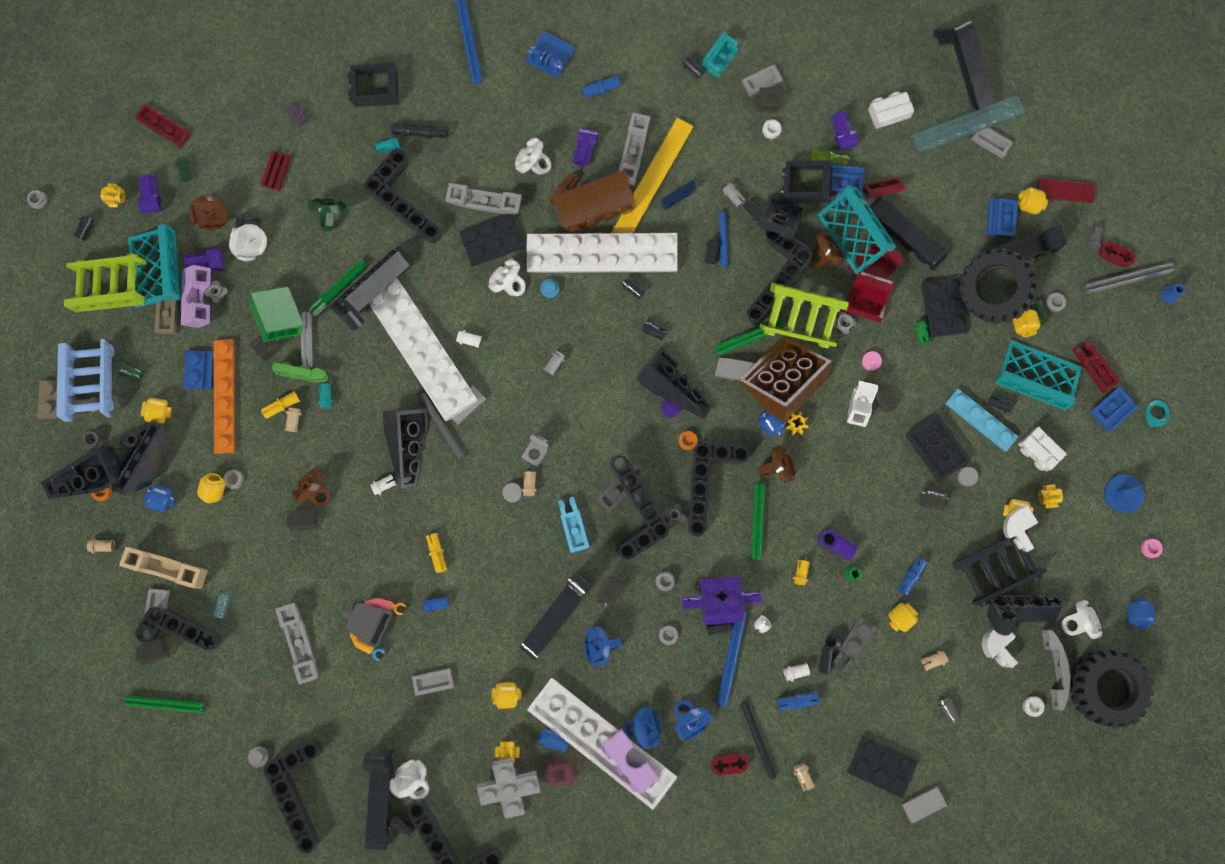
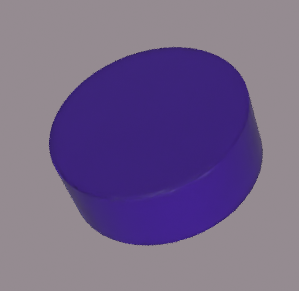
M664 400L661 405V411L664 416L672 418L678 415L680 407Z

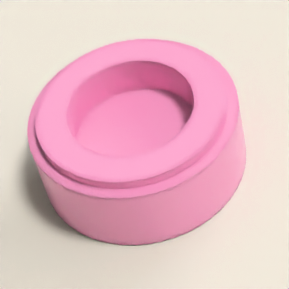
M867 352L862 358V366L868 371H875L881 366L882 359L877 352Z
M1147 539L1141 545L1142 553L1148 558L1160 556L1163 550L1162 544L1157 539Z

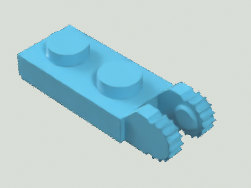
M574 496L570 497L569 500L573 508L571 513L566 514L564 502L558 500L562 514L560 516L571 553L589 548Z

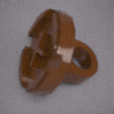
M204 195L195 199L190 204L189 218L194 225H198L203 230H216L227 222L228 209L216 196Z
M821 232L816 236L819 245L812 250V267L822 268L831 261L836 265H841L845 262V257L835 241L832 242L830 240L831 236L826 232ZM821 254V261L815 263L816 255Z
M778 445L772 448V462L758 468L761 477L777 473L785 483L795 480L793 477L796 473L791 456L785 454L784 451L787 449L784 446Z
M318 468L315 471L310 470L298 481L297 486L299 487L297 490L293 489L292 498L298 503L308 499L316 506L328 504L331 498L330 491L322 484L325 474ZM320 492L326 494L325 498L321 500L317 499L315 495Z

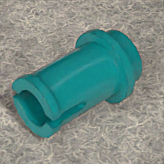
M390 137L391 139L375 143L378 154L381 155L382 153L399 149L400 145L397 137Z
M331 384L318 385L320 395L318 405L322 409L332 408L334 403L331 400Z

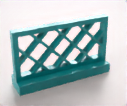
M848 185L843 190L844 193L817 215L854 272L858 274L886 252H891L896 246L857 187ZM845 198L849 202L848 211L840 210L841 202ZM829 211H835L833 222H828L825 218ZM839 212L847 213L845 224L837 223ZM851 213L858 215V225H850ZM837 225L845 226L843 237L837 236ZM849 227L857 228L855 239L847 238ZM861 228L868 230V240L859 239ZM847 240L855 241L853 252L846 250ZM859 242L867 243L865 254L857 253ZM871 243L877 244L880 249L875 255H869ZM856 255L865 256L863 265L858 268L855 263Z
M166 224L158 225L157 230L129 237V254L142 256L146 261V265L139 268L136 266L135 291L138 294H141L143 290L148 293L145 296L144 305L133 307L138 308L168 299L173 301L180 300L175 231ZM158 236L159 240L155 246L150 244L153 238ZM144 241L138 251L135 250V242ZM149 245V246H151L153 249L150 251V253H149L148 256L146 257V256H144L142 253L145 251V249H146L147 246ZM158 251L160 252V258L154 263L151 260ZM151 262L154 266L147 274L144 272V269ZM158 269H161L160 277L158 280H155L153 278L154 274ZM143 273L146 277L139 285L137 279ZM152 279L155 282V284L150 289V291H148L145 289V287ZM159 286H162L163 295L155 296L156 290Z
M1010 340L995 384L1067 410L1075 403L1076 398L1074 395L1082 367ZM1012 347L1018 348L1022 356L1015 358L1011 352ZM1036 355L1040 362L1033 365L1028 356ZM1024 358L1028 367L1021 370L1017 361ZM1052 361L1058 369L1051 372L1046 363ZM1013 363L1017 372L1005 371L1007 365ZM1042 365L1046 374L1039 377L1035 367ZM1070 368L1075 370L1074 377L1069 379L1064 369ZM1031 370L1035 379H1026L1023 372ZM1060 372L1064 381L1057 383L1052 374ZM1049 377L1053 386H1045L1041 379ZM1066 383L1070 390L1069 395L1063 393L1059 386Z

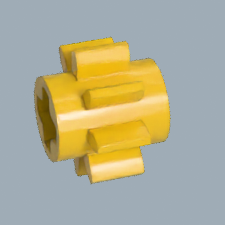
M108 183V187L101 190V200L109 207L118 208V204L125 201V192L117 184Z
M802 412L796 416L793 413L790 416L791 419L787 420L788 426L785 429H790L792 436L796 432L802 435V428L807 429L809 427L805 424L808 417L803 418L801 416ZM795 420H799L798 424L800 425L797 428L795 423H793Z
M1055 484L1043 486V490H1039L1038 499L1040 504H1045L1046 508L1058 507V503L1063 501V494L1060 488L1056 489Z
M500 741V747H495V757H500V760L512 758L514 763L515 757H519V747H515V741Z

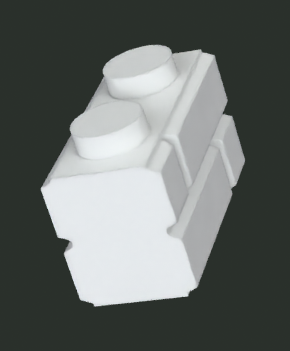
M894 92L886 99L882 97L872 101L868 109L876 129L910 118L914 112L907 92L901 94L900 92Z
M1040 427L1032 429L1018 444L1021 447L1020 451L1025 456H1030L1035 461L1034 465L1045 472L1053 469L1067 455Z

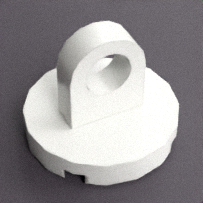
M532 138L526 144L528 147L521 149L515 161L516 170L525 173L531 169L537 174H545L551 169V161L542 153L543 143L537 138ZM539 160L544 163V169L539 166Z
M253 224L232 228L229 247L239 260L251 261L256 259L257 255H261L267 246V237L261 228Z
M510 259L505 262L506 266L503 268L501 266L498 267L492 274L488 287L495 293L504 289L511 296H520L525 291V282L517 275L520 268L519 264L515 260ZM514 282H517L519 286L516 292L512 288Z
M1082 600L1077 602L1076 608L1078 613L1067 616L1062 621V629L1068 635H1078L1087 632L1092 639L1102 636V632L1098 631V629H1101V624L1094 609L1087 607L1088 601ZM1070 620H1074L1078 624V628L1075 631H1071L1068 628Z
M410 760L396 770L395 778L390 781V790L396 797L402 798L409 795L411 798L418 800L428 795L429 787L424 779L426 767L421 761ZM419 786L423 787L422 790L416 791Z

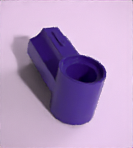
M841 111L832 115L830 119L835 132V143L837 142L839 146L837 148L838 151L857 147V134L851 128L847 112Z
M580 128L577 137V147L573 157L574 164L588 167L593 148L595 149L596 147L595 142L598 140L599 132Z
M142 175L139 178L141 197L138 198L141 213L147 214L163 211L160 205L162 200L158 194L157 177L154 175Z
M210 249L206 250L205 253L185 255V268L196 265L211 268V272H214V270L224 271L223 251Z
M833 530L822 531L817 538L819 545L849 561L857 551V545L839 536ZM826 534L832 537L830 544H826L824 541Z

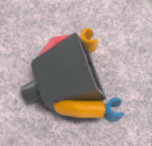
M375 598L366 600L364 604L357 603L354 609L347 607L344 610L343 617L348 619L346 629L350 632V637L355 647L368 654L372 653L374 659L380 661L381 658L376 656V652L381 651L384 654L386 652L381 647L376 649L374 647H378L393 612L390 611L394 610L396 614L402 615L403 613H398L396 608L399 605L404 607L405 605L402 603L395 605L391 601Z

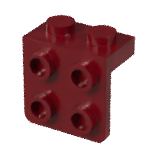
M871 243L869 255H875L880 249L877 244ZM866 247L860 253L865 254ZM897 250L888 251L862 272L887 280L905 259L902 258V255ZM858 255L856 257L855 263L858 268L863 265L865 256ZM849 264L848 269L857 277L858 274L854 272Z
M859 272L848 294L847 302L849 304L844 312L880 323L883 319L885 305L895 288V283L865 272Z

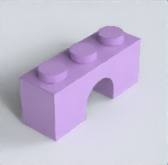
M192 265L182 270V326L200 328L210 324V305L203 304V294L210 287L211 268Z
M622 729L602 743L604 747L602 752L609 760L612 758L617 765L614 767L621 776L626 775L629 779L627 784L634 793L638 791L641 795L659 780V776L647 761H644L639 766H631L627 763L625 759L626 754L634 747V744Z

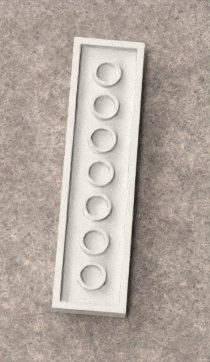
M677 233L527 234V272H677Z
M396 277L369 302V305L444 420L448 421L478 400Z
M553 678L550 679L527 709L653 810L677 779L674 773L631 740L634 747L626 754L625 759L627 763L631 766H639L644 761H647L659 776V780L641 795L638 791L634 793L627 784L629 779L626 775L621 776L614 767L617 765L612 758L609 760L602 752L604 749L602 743L615 734L618 729Z

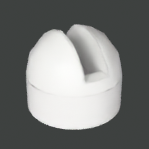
M763 615L757 618L754 623V627L759 629V633H765L772 627L770 621Z

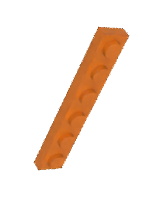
M214 340L215 454L235 453L234 340Z

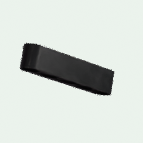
M877 197L869 206L881 225L888 230L887 233L895 240L898 239L902 242L901 245L909 252L912 251L917 259L930 267V270H936L946 259L947 253L886 199Z

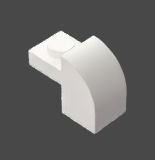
M859 381L852 393L847 423L866 427L871 416L872 403L878 391V385Z
M1023 505L1006 517L1003 524L1005 537L1012 538L1015 536L1013 541L1017 548L1028 552L1034 549L1024 530L1038 522L1027 505Z
M991 626L982 639V648L985 655L989 658L997 656L995 660L1002 667L1013 668L1018 663L1004 648L1016 638L1011 632L1008 636L1000 635Z

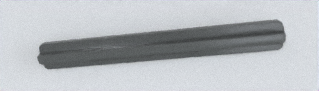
M1172 262L1086 283L1083 285V290L1085 294H1090L1173 272L1175 268Z

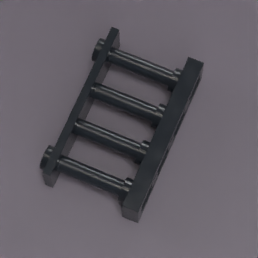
M1024 530V532L1026 533V535H1027V537H1028L1029 534H1028L1027 530ZM1015 536L1000 539L952 563L955 570L965 571L978 597L977 600L972 601V604L980 605V607L989 605L992 597L995 595H1001L1029 580L1035 582L1043 578L1042 574L1048 571L1046 568L1037 570L1029 553L1018 549L1030 572L1026 576L1019 577L1006 552V547L1012 544L1014 547L1016 546L1013 541ZM996 553L1000 556L1013 582L1002 586L989 561L991 559L989 555ZM977 561L983 564L995 588V591L985 595L972 569V564Z

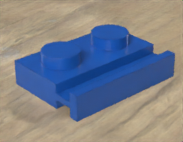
M833 165L832 193L844 192L843 190L850 185L857 187L862 195L864 168Z
M989 199L986 236L994 235V237L1012 239L1015 237L1017 200Z
M185 351L183 388L213 389L214 351Z
M1119 386L1096 405L1090 413L1107 429V432H1111L1138 408V405H1135L1132 402L1133 400Z

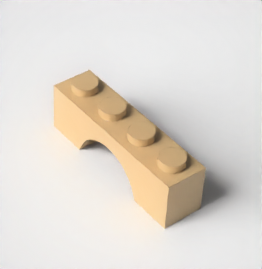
M125 547L119 566L159 576L195 589H202L208 570L132 547Z

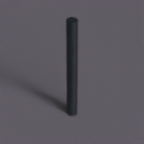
M748 701L743 702L740 705L769 780L775 779L777 777Z

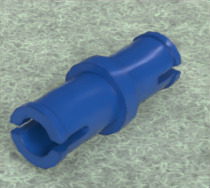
M617 75L602 81L599 79L596 83L582 87V91L586 99L599 93L601 95L605 94V91L620 87Z
M920 557L916 558L911 569L906 571V577L897 589L901 594L905 593V596H909L915 583L920 581V575L928 565V562L924 559L921 561Z
M817 692L803 695L797 693L795 696L778 698L780 711L798 708L799 710L805 706L820 704Z

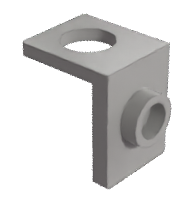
M531 435V442L523 453L522 458L538 467L547 453L549 445L547 444L548 441L543 437ZM531 449L539 450L540 456L538 459L532 460L529 457Z

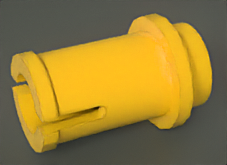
M798 560L796 575L793 577L795 584L806 585L810 562Z

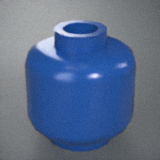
M767 410L759 415L758 424L767 435L775 434L779 436L786 430L784 426L787 421L784 422Z
M153 485L151 488L148 487L143 502L146 503L148 509L165 512L168 507L172 508L175 497L172 496L170 488Z
M1144 598L1134 599V602L1128 604V622L1139 629L1151 627V624L1156 620L1154 605L1146 602Z

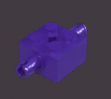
M739 576L700 579L699 596L682 597L683 610L690 608H700L702 610L704 625L743 622L744 604L762 603L761 590L743 592Z

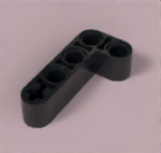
M1059 225L1047 229L1041 235L996 248L997 250H1002L1003 248L1011 252L1015 251L1021 257L1029 260L1031 257L1038 258L1047 255L1046 253L1057 252L1067 244L1062 227Z
M995 595L990 602L987 616L995 632L1008 636L1011 634L1015 622L1059 621L1066 602L1063 598L1056 595Z
M164 607L149 608L135 632L136 639L141 643L155 641L161 630H164L207 651L214 650L221 644V637L218 633ZM156 610L161 614L158 621L153 618V613ZM173 619H176L179 622V626L177 629H173L171 627V621ZM192 627L197 631L194 638L189 636V629ZM146 628L151 631L149 639H146L143 635ZM201 638H212L214 644L209 645V641Z

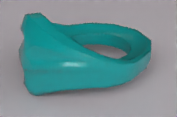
M1154 400L1145 408L1144 414L1150 427L1163 426L1168 423L1170 410L1164 402ZM1153 405L1162 407L1164 411L1162 419L1159 420L1152 416L1151 408Z

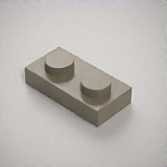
M168 299L156 303L154 331L156 334H176L178 300Z
M40 381L37 419H59L56 416L57 381Z

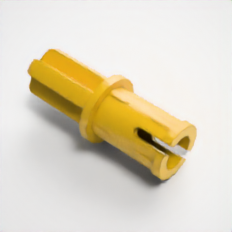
M295 391L280 399L276 398L277 401L263 407L261 412L265 418H269L282 410L285 412L286 408L300 402Z
M434 533L430 534L431 536H426L430 550L429 556L432 557L435 572L441 573L447 569L443 557L444 550L441 549L438 534Z

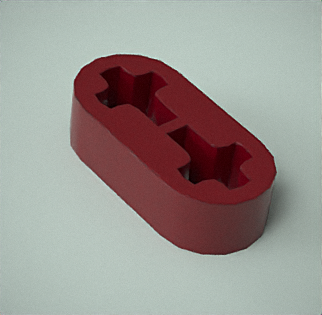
M1113 242L1102 244L1098 250L1099 256L1102 259L1119 267L1126 268L1135 261V254L1131 250ZM1107 247H1109L1110 252H1112L1108 255L1106 254L1107 251L1105 250ZM1124 255H1127V262H1124Z
M739 753L717 756L711 762L712 771L717 775L742 773L749 767L747 757ZM739 757L742 761H745V764H742L740 769L737 765L731 766V763L737 762ZM719 760H721L723 764H729V766L722 767V771H719L718 768H715V765L718 764Z

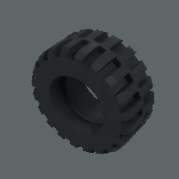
M997 248L991 249L987 253L984 251L979 253V257H973L970 260L971 264L969 266L966 265L963 270L964 275L960 277L961 286L959 287L962 302L973 315L985 322L1000 324L1001 322H1011L1015 318L1018 319L1022 316V313L1030 309L1029 306L1032 302L1034 303L1036 298L1035 293L1038 286L1036 284V275L1025 258L1015 251L1011 252L1003 248L1002 250H997ZM996 269L1008 270L1015 276L1017 281L1015 294L1010 300L1002 304L989 303L980 293L982 279L986 274Z
M1099 650L1088 653V656L1081 657L1079 659L1081 664L1074 665L1072 670L1076 672L1074 675H1070V681H1073V686H1070L1069 692L1074 693V697H1071L1073 704L1078 705L1076 708L1078 712L1085 714L1084 717L1089 721L1108 727L1124 728L1128 727L1130 723L1136 724L1140 721L1139 716L1145 717L1148 713L1146 708H1151L1153 703L1150 701V697L1154 696V690H1151L1150 686L1153 685V680L1148 678L1147 675L1150 672L1146 667H1141L1142 662L1138 658H1133V655L1121 651ZM1109 669L1116 670L1122 676L1125 683L1124 697L1114 707L1105 706L1097 693L1098 680Z

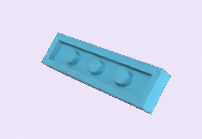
M956 389L945 403L1004 452L1008 451L1018 438L1015 433L959 389Z

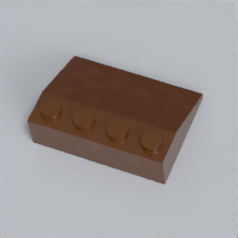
M625 170L552 197L566 234L578 233L581 228L594 227L600 221L612 220L616 215L621 213L628 214L636 208Z
M784 335L739 379V383L770 414L786 422L830 377L832 361Z

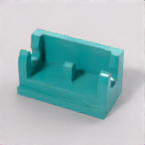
M723 32L704 58L702 67L719 78L739 50L736 47L738 42Z

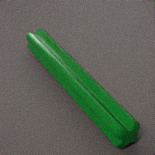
M361 259L358 260L307 310L314 317L317 316L367 269V264Z
M782 318L777 320L776 327L785 328V322ZM758 327L716 345L715 351L720 356L768 334H765V330Z
M756 483L754 487L751 559L754 560L762 558L765 484Z
M127 695L124 701V705L130 707L203 713L204 703L196 701Z

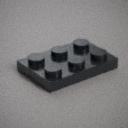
M769 195L757 226L765 231L778 233L784 238L793 239L804 208Z
M512 214L459 231L472 267L525 249Z
M960 278L921 283L929 338L968 333L964 303L959 292V287L961 286Z
M938 413L905 435L938 483L971 461Z
M862 735L847 773L903 799L918 761Z

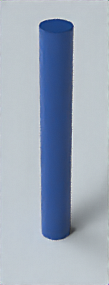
M719 212L721 267H728L726 212Z

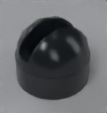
M830 634L825 639L827 649L837 651L843 645L842 639L835 634Z

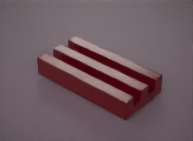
M272 150L260 185L280 191L291 156L283 155L280 152L276 153V151ZM277 157L270 181L267 184L275 158ZM282 159H284L276 186H274L273 184L277 176Z
M899 177L863 185V192L869 199L905 191V184Z

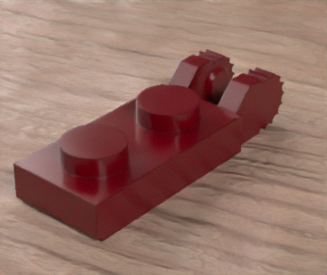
M1089 341L1082 343L1083 348L1091 355L1088 358L1079 347L1073 349V353L1081 361V365L1102 394L1120 383V380L1105 359Z

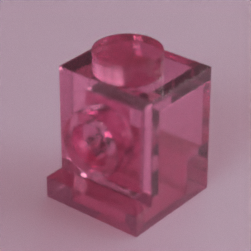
M573 762L548 765V770H545L546 782H550V787L574 784ZM556 771H563V776L557 777Z

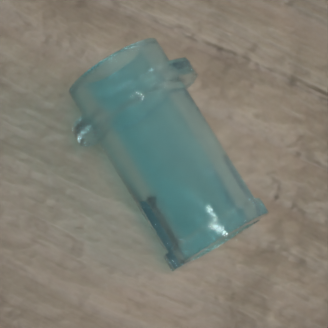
M218 593L215 609L212 610L213 617L225 619V615H228L226 611L231 596Z

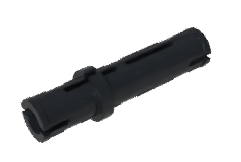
M392 123L391 126L392 135L448 139L449 134L448 127L432 126V124Z

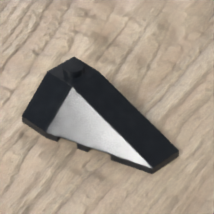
M659 348L641 369L636 380L650 392L704 419L711 406L698 389H691L688 382L689 377L686 374L682 376L675 368L679 365L676 360L663 348Z
M428 408L383 411L384 433L399 489L417 487L421 463L418 461L419 453L425 449V445L421 444L423 433L428 434L429 429Z
M113 446L97 448L43 480L41 484L48 499L101 492L117 483L121 461Z

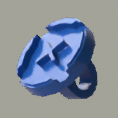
M1118 475L1111 478L1106 484L1104 499L1107 505L1116 512L1130 513L1137 510L1142 504L1144 490L1140 482L1134 477Z
M591 627L586 632L588 637L584 641V651L587 660L592 662L591 665L593 667L604 666L609 658V651L622 648L621 640H608L604 629L601 627Z
M681 700L674 707L675 716L678 719L675 732L681 740H684V738L690 740L699 736L707 728L705 725L707 723L710 724L712 721V715L707 708H695L690 701ZM681 708L689 709L687 714H681L679 711Z
M650 707L639 709L635 718L628 720L623 725V731L630 740H638V743L646 749L654 748L660 742L658 734L661 733L659 716ZM630 725L634 726L635 733L630 730Z

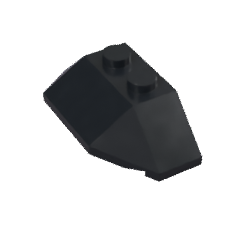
M153 420L137 435L139 439L138 444L129 449L121 463L118 481L112 488L124 496L150 486L157 477L161 466L167 460L170 448L166 429L163 425Z

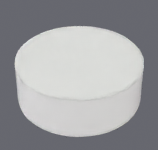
M773 119L766 121L762 129L764 136L769 139L777 138L781 132L780 123Z
M1030 696L1025 699L1023 709L1026 714L1037 717L1043 713L1044 703L1040 698Z

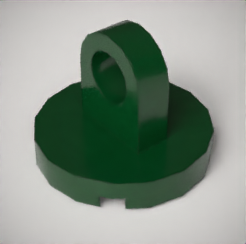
M331 198L308 200V208L320 212V227L322 231H332L334 213L346 212L347 204L341 200L338 203H334V200Z

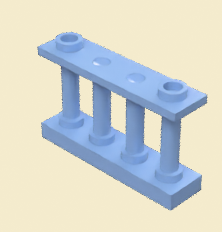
M105 339L100 340V348L75 351L67 343L58 344L56 416L64 422L73 421L75 412L100 410L107 418L111 417V410L114 409L111 399L112 356H114V348ZM100 356V366L74 369V360L76 358ZM100 374V384L73 386L76 376ZM100 392V402L73 404V396L75 394Z

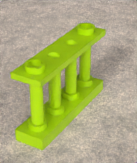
M127 254L122 257L89 261L76 260L73 263H67L66 267L76 272V289L73 298L64 299V307L74 312L144 305L145 297L135 291L136 266L146 265V261L137 254ZM128 267L127 290L123 293H118L119 268ZM111 269L110 291L106 295H100L102 270ZM85 272H93L92 294L88 297H83Z
M776 283L771 284L770 291L775 293L774 296L776 298L768 325L760 323V328L765 330V334L775 336L778 333L816 342L818 346L823 348H829V346L836 347L837 343L831 340L830 336L837 312H840V309L847 310L849 304L847 301ZM789 296L793 297L794 303L787 328L776 327L783 299ZM804 300L811 302L812 308L805 332L801 333L794 331L801 303H804ZM823 304L829 306L830 312L823 336L818 337L812 335L819 308Z

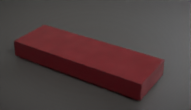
M144 104L134 117L135 120L179 148H182L191 135L188 130L147 104Z
M1043 178L1037 180V189L1045 192L1046 199L1089 204L1094 202L1095 184Z

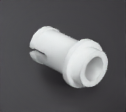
M463 330L458 332L456 342H460V345L464 343L479 348L482 336L470 334Z
M391 474L377 482L373 481V484L370 486L375 495H381V492L396 486L395 481L386 483L393 479Z
M807 663L794 667L787 666V669H784L786 680L791 682L796 678L810 675Z

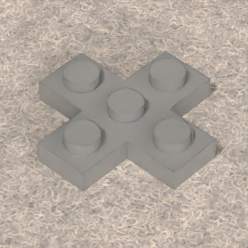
M512 758L492 762L496 780L477 784L481 806L501 801L505 819L524 815L525 810L522 797L540 793L536 771L516 775Z

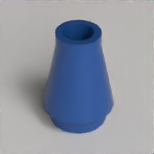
M1179 283L1163 287L1160 293L1162 300L1168 304L1175 303L1185 292V286Z
M544 728L538 740L543 747L565 752L569 745L566 740L551 728Z

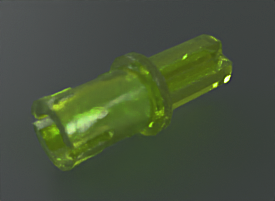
M813 149L810 159L831 160L834 165L846 166L848 155Z

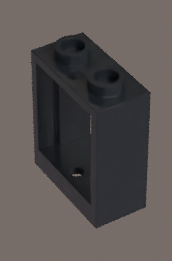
M395 63L350 65V72L347 74L348 83L351 84V90H348L349 101L353 102L354 107L399 105L398 75ZM388 73V94L358 96L357 75Z
M831 160L786 161V168L782 169V178L785 179V182L781 186V197H784L785 201L790 203H831L833 178ZM792 170H823L822 191L790 192Z

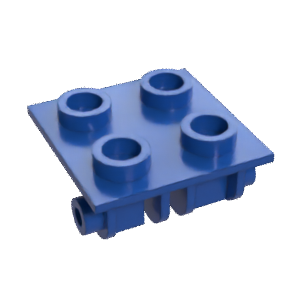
M543 31L534 48H529V56L526 62L558 78L575 47Z

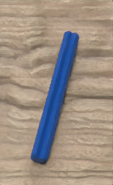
M456 0L473 84L482 83V77L466 0Z
M744 611L743 622H734L717 698V705L727 707L747 616L746 611Z

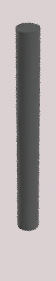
M421 394L419 396L421 401L428 408V412L457 458L461 460L465 457V454L427 394Z

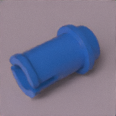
M447 596L430 600L426 598L423 601L425 613L449 608Z

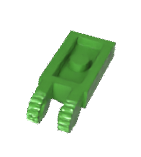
M280 361V363L273 362L272 370L276 375L319 384L328 382V375L320 368L310 370L309 367L303 365L295 367L284 361Z

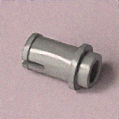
M730 183L723 189L724 196L727 195L735 206L739 207L746 199L735 188L736 185Z
M558 351L552 353L553 356L543 369L553 376L560 364L565 362L564 358L566 356Z

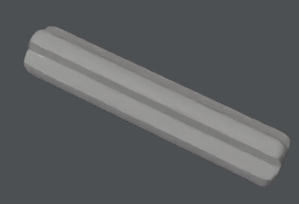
M303 312L300 314L304 325L301 332V365L311 368L313 366L312 315L309 312Z

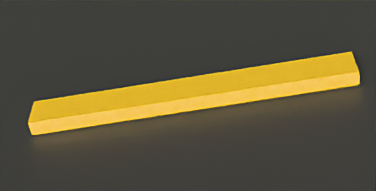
M679 118L676 119L633 194L636 208L628 214L622 213L611 234L634 233L693 129L692 125Z

